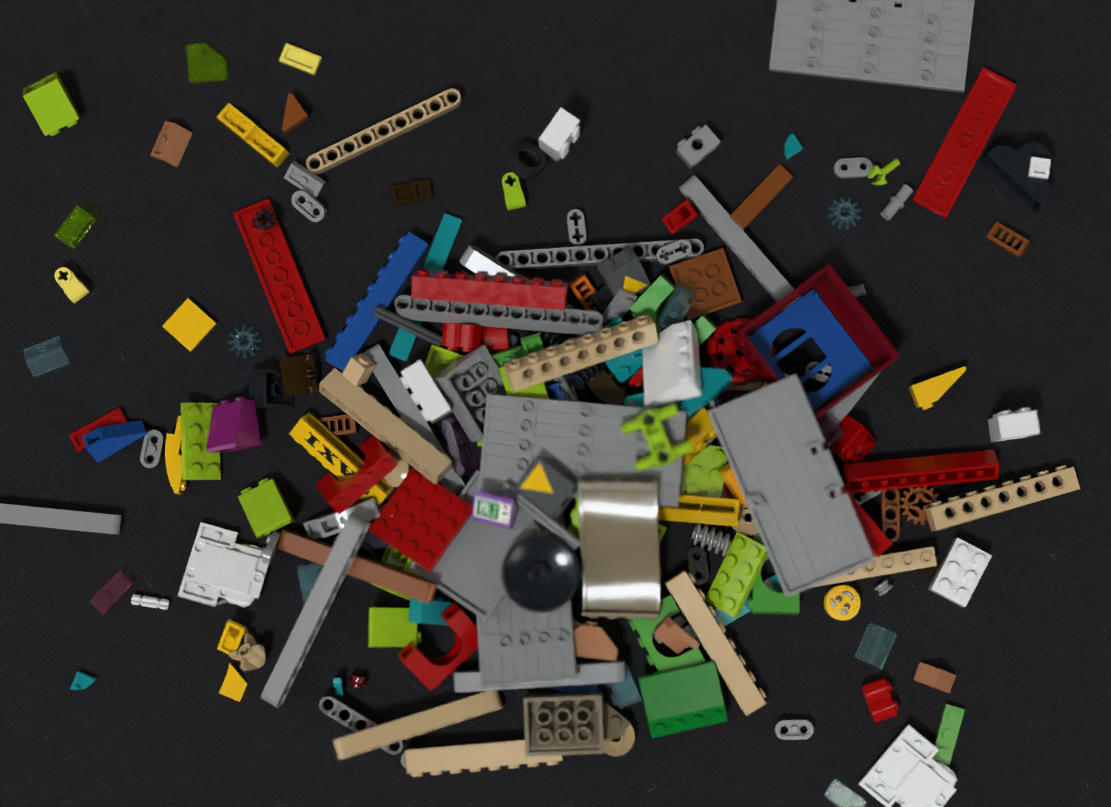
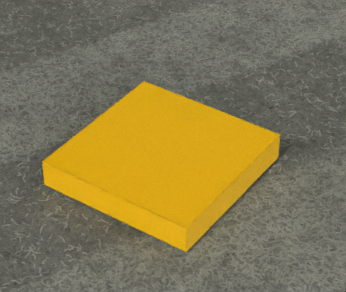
M187 298L162 327L192 352L217 324Z

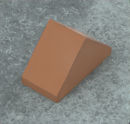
M919 662L913 680L950 694L956 675Z

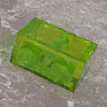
M76 205L54 236L74 250L96 219Z

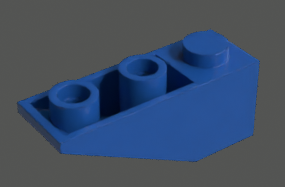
M142 420L99 427L83 436L82 439L87 451L99 463L147 435V431Z

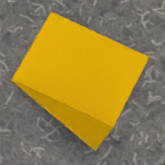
M229 664L219 694L240 702L247 683L231 664Z

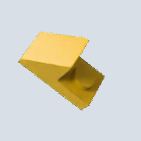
M229 619L217 649L228 655L230 652L238 651L248 629Z

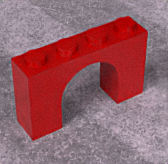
M374 435L359 446L366 459L358 473L348 480L337 481L328 472L315 483L326 501L339 515L399 465Z
M455 602L440 614L443 620L455 632L454 646L446 655L438 658L427 657L412 642L397 654L403 664L430 691L438 687L449 674H452L463 661H466L479 648L477 625Z

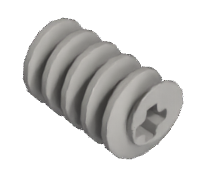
M697 523L690 540L694 539V545L696 546L700 541L702 549L707 544L708 551L715 547V554L722 550V557H725L733 537L730 539V533L727 532L723 536L721 529L715 533V527L708 531V524L701 528V523Z

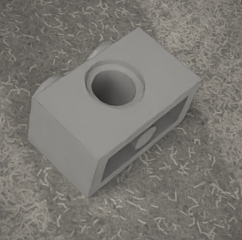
M707 125L703 127L698 126L692 132V137L688 140L684 138L677 144L679 148H677L676 153L690 169L721 143ZM698 141L702 144V148L696 150L692 147V143Z

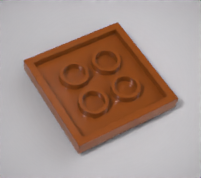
M723 248L669 266L687 321L742 303Z

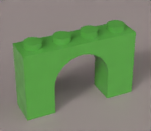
M664 274L660 275L629 308L632 311L631 315L636 319L638 316L649 314L655 323L657 334L665 330L659 320L660 306L677 287ZM705 314L693 324L698 333L699 347L718 328Z
M753 534L751 538L764 545L761 536ZM767 555L764 563L770 559L769 555ZM760 570L751 589V597H748V609H751V614L798 615L800 612V593L786 597L785 593H778L768 589L762 581Z
M672 595L661 599V614L659 618L647 620L637 617L628 621L632 630H637L640 636L637 640L641 648H646L648 654L645 656L650 666L655 665L657 669L655 673L705 662L698 647L696 650L692 648L675 657H666L661 655L653 645L652 635L655 627L667 616L671 617L680 612Z

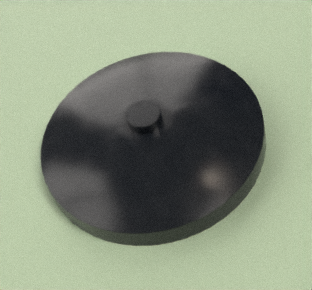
M533 534L518 540L508 550L502 563L501 578L507 595L514 603L525 610L544 613L562 607L571 599L578 587L580 568L574 551L563 540L548 534Z

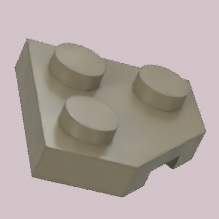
M602 700L603 740L619 739L631 723Z

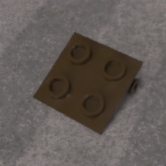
M308 354L299 357L279 358L283 396L320 393L316 355Z

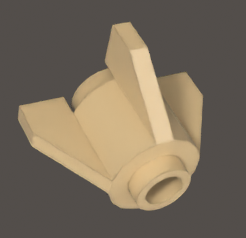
M245 633V644L238 651L230 652L229 657L241 661L240 668L244 671L258 669L266 661L265 648L260 644L258 645L251 634Z

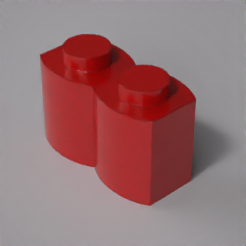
M443 323L441 346H447V350L458 351V348L461 347L464 352H472L480 347L482 326Z
M880 678L861 685L873 722L877 723L897 716L896 711L899 710L896 700L891 698L890 692H892V687L889 681Z

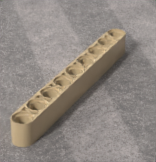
M448 89L309 156L306 160V166L315 175L321 174L458 108L461 104V95L456 89ZM450 95L458 97L454 103H450L447 98ZM433 103L441 105L438 111L431 110L430 106ZM416 111L423 112L421 119L413 117ZM400 119L406 121V125L402 128L396 126L397 121ZM381 128H388L389 133L386 136L379 134ZM370 136L372 141L369 144L362 143L363 137ZM353 144L355 149L352 152H346V145ZM331 152L338 154L337 158L333 161L328 160V155ZM313 161H319L320 166L317 169L310 167Z
M490 690L338 738L333 741L338 760H343L503 708V704L498 690Z

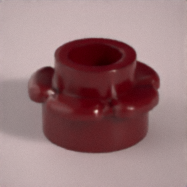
M353 672L348 681L351 682V686L362 688L363 685L367 684V676L359 672Z

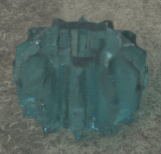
M841 197L840 203L835 200L833 201L835 207H829V210L833 213L829 214L828 217L835 218L831 224L835 225L838 222V229H841L844 224L845 229L848 230L850 225L853 227L856 225L855 220H860V216L856 214L860 213L861 209L854 208L857 206V202H854L852 205L850 204L851 198H848L845 202L844 198ZM847 210L849 212L847 216L845 215L842 217V211Z
M242 325L241 332L236 327L235 331L237 334L230 333L234 340H229L228 344L234 345L230 350L232 352L237 350L236 356L239 357L242 352L244 358L248 357V352L254 356L255 353L252 349H260L255 343H261V339H254L259 333H252L253 327H249L247 330L246 326ZM247 337L248 345L244 344L242 346L241 339Z

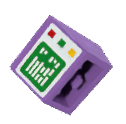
M488 490L476 491L473 519L512 530L518 506L512 500V497L503 494L500 497L494 496L493 492Z

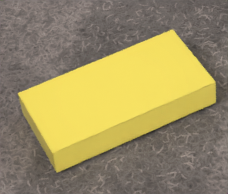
M286 43L279 61L315 75L322 57Z

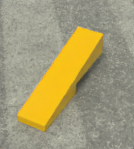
M230 103L217 116L222 123L275 167L278 168L289 155V152Z

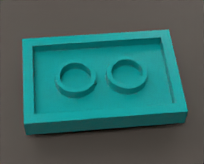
M617 316L603 328L616 326L623 322V320ZM642 348L604 361L620 384L643 367Z

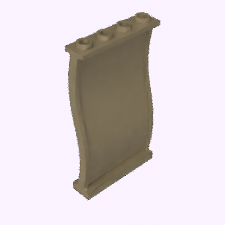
M580 477L578 490L583 582L582 616H587L591 619L598 618L599 616L607 617L608 619L626 617V619L630 620L637 617L654 620L660 617L659 478Z

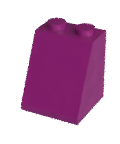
M239 397L235 398V402L226 400L221 401V405L213 406L206 446L207 453L231 452L261 446L255 400Z

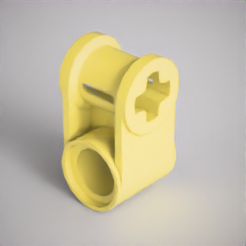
M61 267L56 270L55 280L74 304L90 292L70 269ZM63 272L66 273V274H68V275H67V278H68L67 280L62 279V278H63V276H62V273H63Z

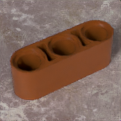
M892 489L894 498L890 501L885 497L887 490H882L880 493V530L885 535L886 530L891 528L895 534L889 540L890 542H895L900 535V495L898 489ZM887 509H891L894 512L892 520L887 519L885 516Z

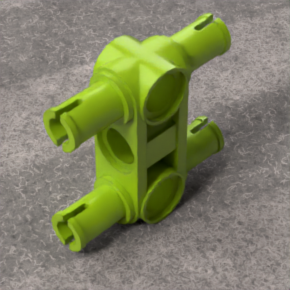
M675 403L661 409H650L638 414L633 420L619 424L624 436L637 430L643 431L651 450L649 456L634 461L638 473L653 466L659 468L676 461L677 457L693 452L689 440L675 446L670 445L662 426L663 420L679 415ZM646 414H652L655 417V422L652 425L645 424L644 416ZM663 450L669 453V459L665 462L660 461L658 458V453Z

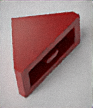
M687 199L664 216L662 220L671 234H674L696 220L698 214Z

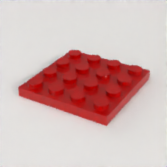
M412 467L380 512V516L375 519L368 530L431 573L473 514V507L437 483L435 485Z

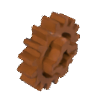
M922 486V488L915 487V489L913 487L908 488L909 492L903 491L902 493L905 497L900 498V501L903 502L900 508L904 509L901 516L907 515L906 521L908 522L912 519L913 525H916L918 521L920 525H924V520L928 522V518L925 516V509L931 507V503L938 502L936 498L939 494L933 495L934 488L927 490V486ZM922 492L926 493L931 500L926 499ZM914 493V499L908 502L909 497ZM919 499L922 503H928V505L922 506L921 510L919 507L912 506L918 503ZM908 509H912L914 512H916L917 517L912 515Z

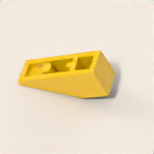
M966 367L958 368L910 386L909 390L916 409L922 407L925 410L933 407V403L938 401L967 370Z

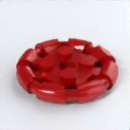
M735 318L734 321L729 322L727 320L723 322L713 332L712 338H709L707 342L706 354L710 360V367L726 370L729 366L734 369L732 374L729 373L732 377L731 384L747 385L749 382L755 383L760 380L756 374V369L753 366H749L745 361L746 356L739 357L733 345L734 340L732 338L735 334H732L731 329L737 328L739 331L753 321L747 318ZM761 325V326L758 327L756 330H754V332H756V331L759 330L761 327H763V325ZM720 337L725 340L723 345L718 343ZM772 344L771 356L774 357L776 351L775 346ZM722 354L723 360H717L716 355ZM750 370V375L745 376L743 371Z

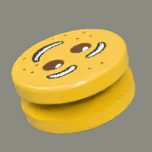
M836 585L825 594L824 608L833 619L849 620L859 612L861 600L854 588L848 585Z

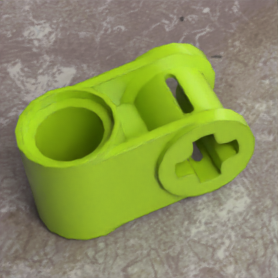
M512 172L506 173L502 178V185L507 210L526 207L518 176ZM509 177H511L512 180H516V182L513 183V186H510L509 184L505 183L508 181Z

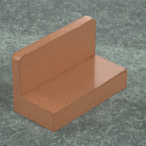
M165 121L150 156L178 167L192 132L175 123Z
M669 616L653 631L657 638L678 655L688 645L694 650L700 645L691 634Z

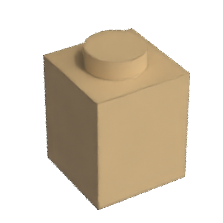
M361 353L351 357L342 375L354 386H358L367 382L376 364L367 355Z

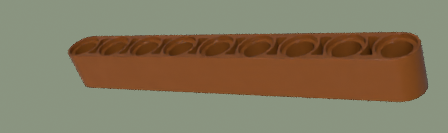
M282 529L277 548L323 566L334 546L289 529ZM359 554L355 555L347 572L348 575L426 603H432L437 588L436 582Z

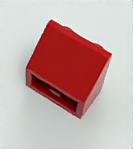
M846 415L825 440L823 446L843 464L862 462L868 452L873 449L876 440L863 425Z

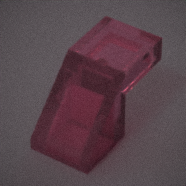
M119 570L94 595L90 603L104 615L129 590L133 582Z

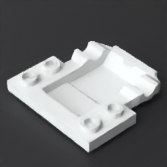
M201 522L178 597L216 607L219 597L226 599L229 604H236L243 608L250 606L255 598L259 599L269 566L262 563V558H260L262 548L254 545L237 544L235 542L238 532Z
M908 724L860 780L859 785L886 807H891L895 801L901 807H943L956 791L954 786L957 778L954 771L943 762L933 759L939 749Z

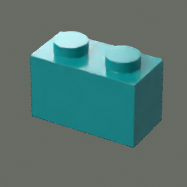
M434 597L432 603L410 599L408 622L449 626L440 614L452 602H445V598Z

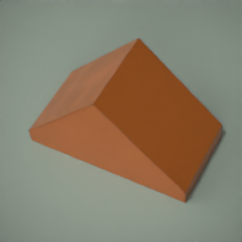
M288 93L281 129L283 134L290 133L309 120L307 114L291 93Z

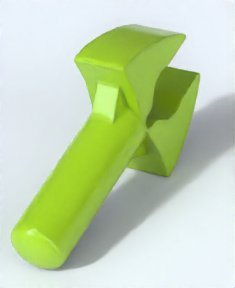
M894 159L882 169L874 165L869 171L867 178L872 179L876 174H879L877 180L871 184H886L885 176L898 167L900 161Z

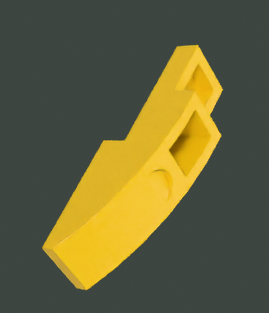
M178 416L175 434L167 433L165 443V462L168 478L174 493L181 495L182 491H185L187 480H182L181 416Z

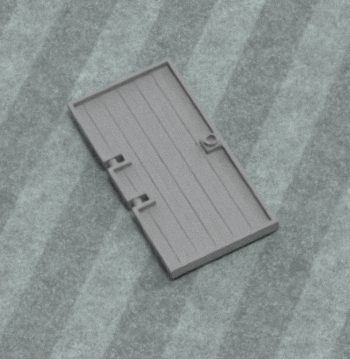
M777 0L769 71L963 93L975 0H856V3L849 2V0ZM895 3L902 4L901 8L894 7Z
M796 374L708 411L786 597L875 561L847 492L843 493L841 490V486L844 485L828 449L824 450L822 445L825 442ZM815 446L817 453L812 455L810 448ZM833 490L836 497L831 498L828 492Z
M487 394L478 489L501 491V487L505 482H509L515 487L535 460L541 457L577 485L575 488L577 493L573 498H579L578 481L581 476L659 478L658 505L678 507L683 455L677 457V460L659 468L653 466L638 473L634 461L649 456L651 450L643 431L637 430L624 436L619 424L636 418L635 416L651 408ZM678 411L679 415L663 420L662 426L669 444L672 446L684 442L687 415L685 411ZM646 414L644 416L645 424L652 425L655 422V417L652 414ZM664 450L658 453L659 460L662 462L667 461L669 453Z
M476 470L458 496L472 507L474 506L475 492L485 490L478 489L480 476L478 470ZM488 490L493 492L494 496L506 495L503 491ZM567 499L563 504L565 508L571 500ZM517 503L518 510L512 530L475 521L471 515L431 573L414 561L409 566V569L422 578L436 582L438 589L485 621H488L507 594L502 583L501 568L508 550L518 540L526 536L548 534L550 530ZM555 515L554 517H551V518H553L555 521H557L558 518L560 517V515H559V516Z
M563 511L556 522L566 529L565 512ZM549 531L548 535H552L559 538L553 532ZM506 594L488 621L477 615L482 688L577 680L571 599L554 611L537 613L521 608Z

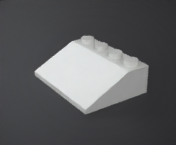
M691 320L673 324L657 334L658 343L642 348L645 408L702 395L698 333Z

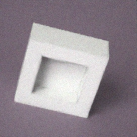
M1031 157L1028 177L1047 180L1049 178L1051 159Z

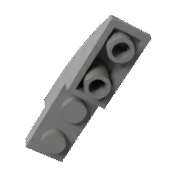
M371 498L351 505L340 515L335 511L308 520L303 525L309 537L315 539L325 538L339 533L346 519L352 513L368 522L379 517L380 511L375 499Z

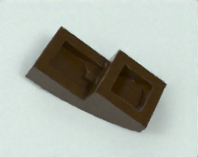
M429 179L390 187L393 206L433 198Z

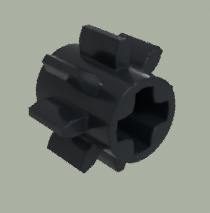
M263 208L261 213L256 211L257 218L252 219L254 223H258L256 229L263 228L264 233L269 228L274 230L272 225L277 220L271 218L274 215L273 211L269 214L265 208ZM266 216L269 221H266V225H263L260 220H263Z

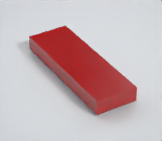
M119 407L69 434V437L77 452L86 449L82 439L83 436L99 427L128 423Z

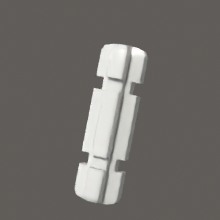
M133 594L131 598V604H141V606L151 608L159 607L160 609L167 610L170 604L168 599L159 600L156 597H141V595Z

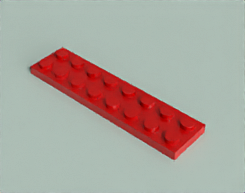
M984 67L982 68L912 199L913 202L943 218L948 216L1014 92L1016 84Z
M266 199L233 214L289 353L293 354L326 339L278 220L272 225L274 230L269 228L266 233L263 232V228L257 230L256 226L258 223L252 221V219L257 218L255 212L261 213L263 208L266 209L268 214L273 211L274 215L271 218L277 220L270 200ZM265 216L264 219L260 221L263 223V225H266V221L269 220Z

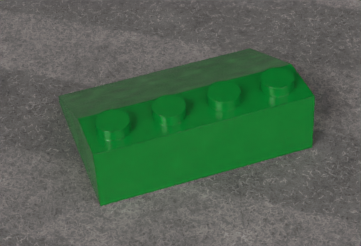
M714 660L638 677L651 738L727 721Z

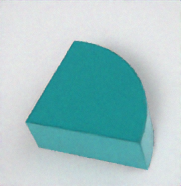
M793 133L787 138L784 145V154L787 160L804 149Z
M77 671L70 689H86L95 682L96 678Z
M336 677L333 679L336 690L335 694L337 697L344 696L342 677Z

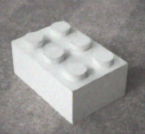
M560 108L540 136L539 148L557 162L560 158L564 159L569 152L570 143L574 144L580 136V120L563 108Z
M421 360L401 371L403 376L400 380L406 389L411 388L413 393L410 396L416 405L420 404L423 409L420 412L426 422L431 421L433 424L452 412Z
M1030 408L1019 409L1015 412H1011V410L1002 411L994 414L993 418L988 419L991 442L1027 438L1040 434L1037 411H1031Z
M953 538L928 590L961 607H966L992 555L959 538Z

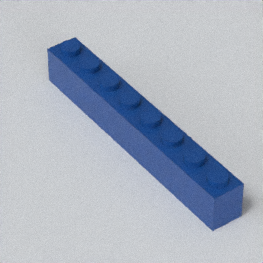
M410 232L407 235L403 234L398 242L399 248L397 251L393 250L388 257L389 263L386 267L382 266L377 274L379 276L376 283L372 282L368 287L367 297L359 301L356 306L358 308L355 315L351 314L346 321L348 326L344 331L341 330L335 338L337 340L334 347L330 346L325 353L327 357L325 360L337 369L344 372L351 357L361 352L382 320L373 315L375 307L379 306L386 310L389 309L429 248L428 243Z

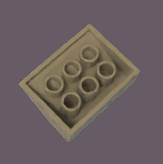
M602 691L524 694L526 756L604 754Z

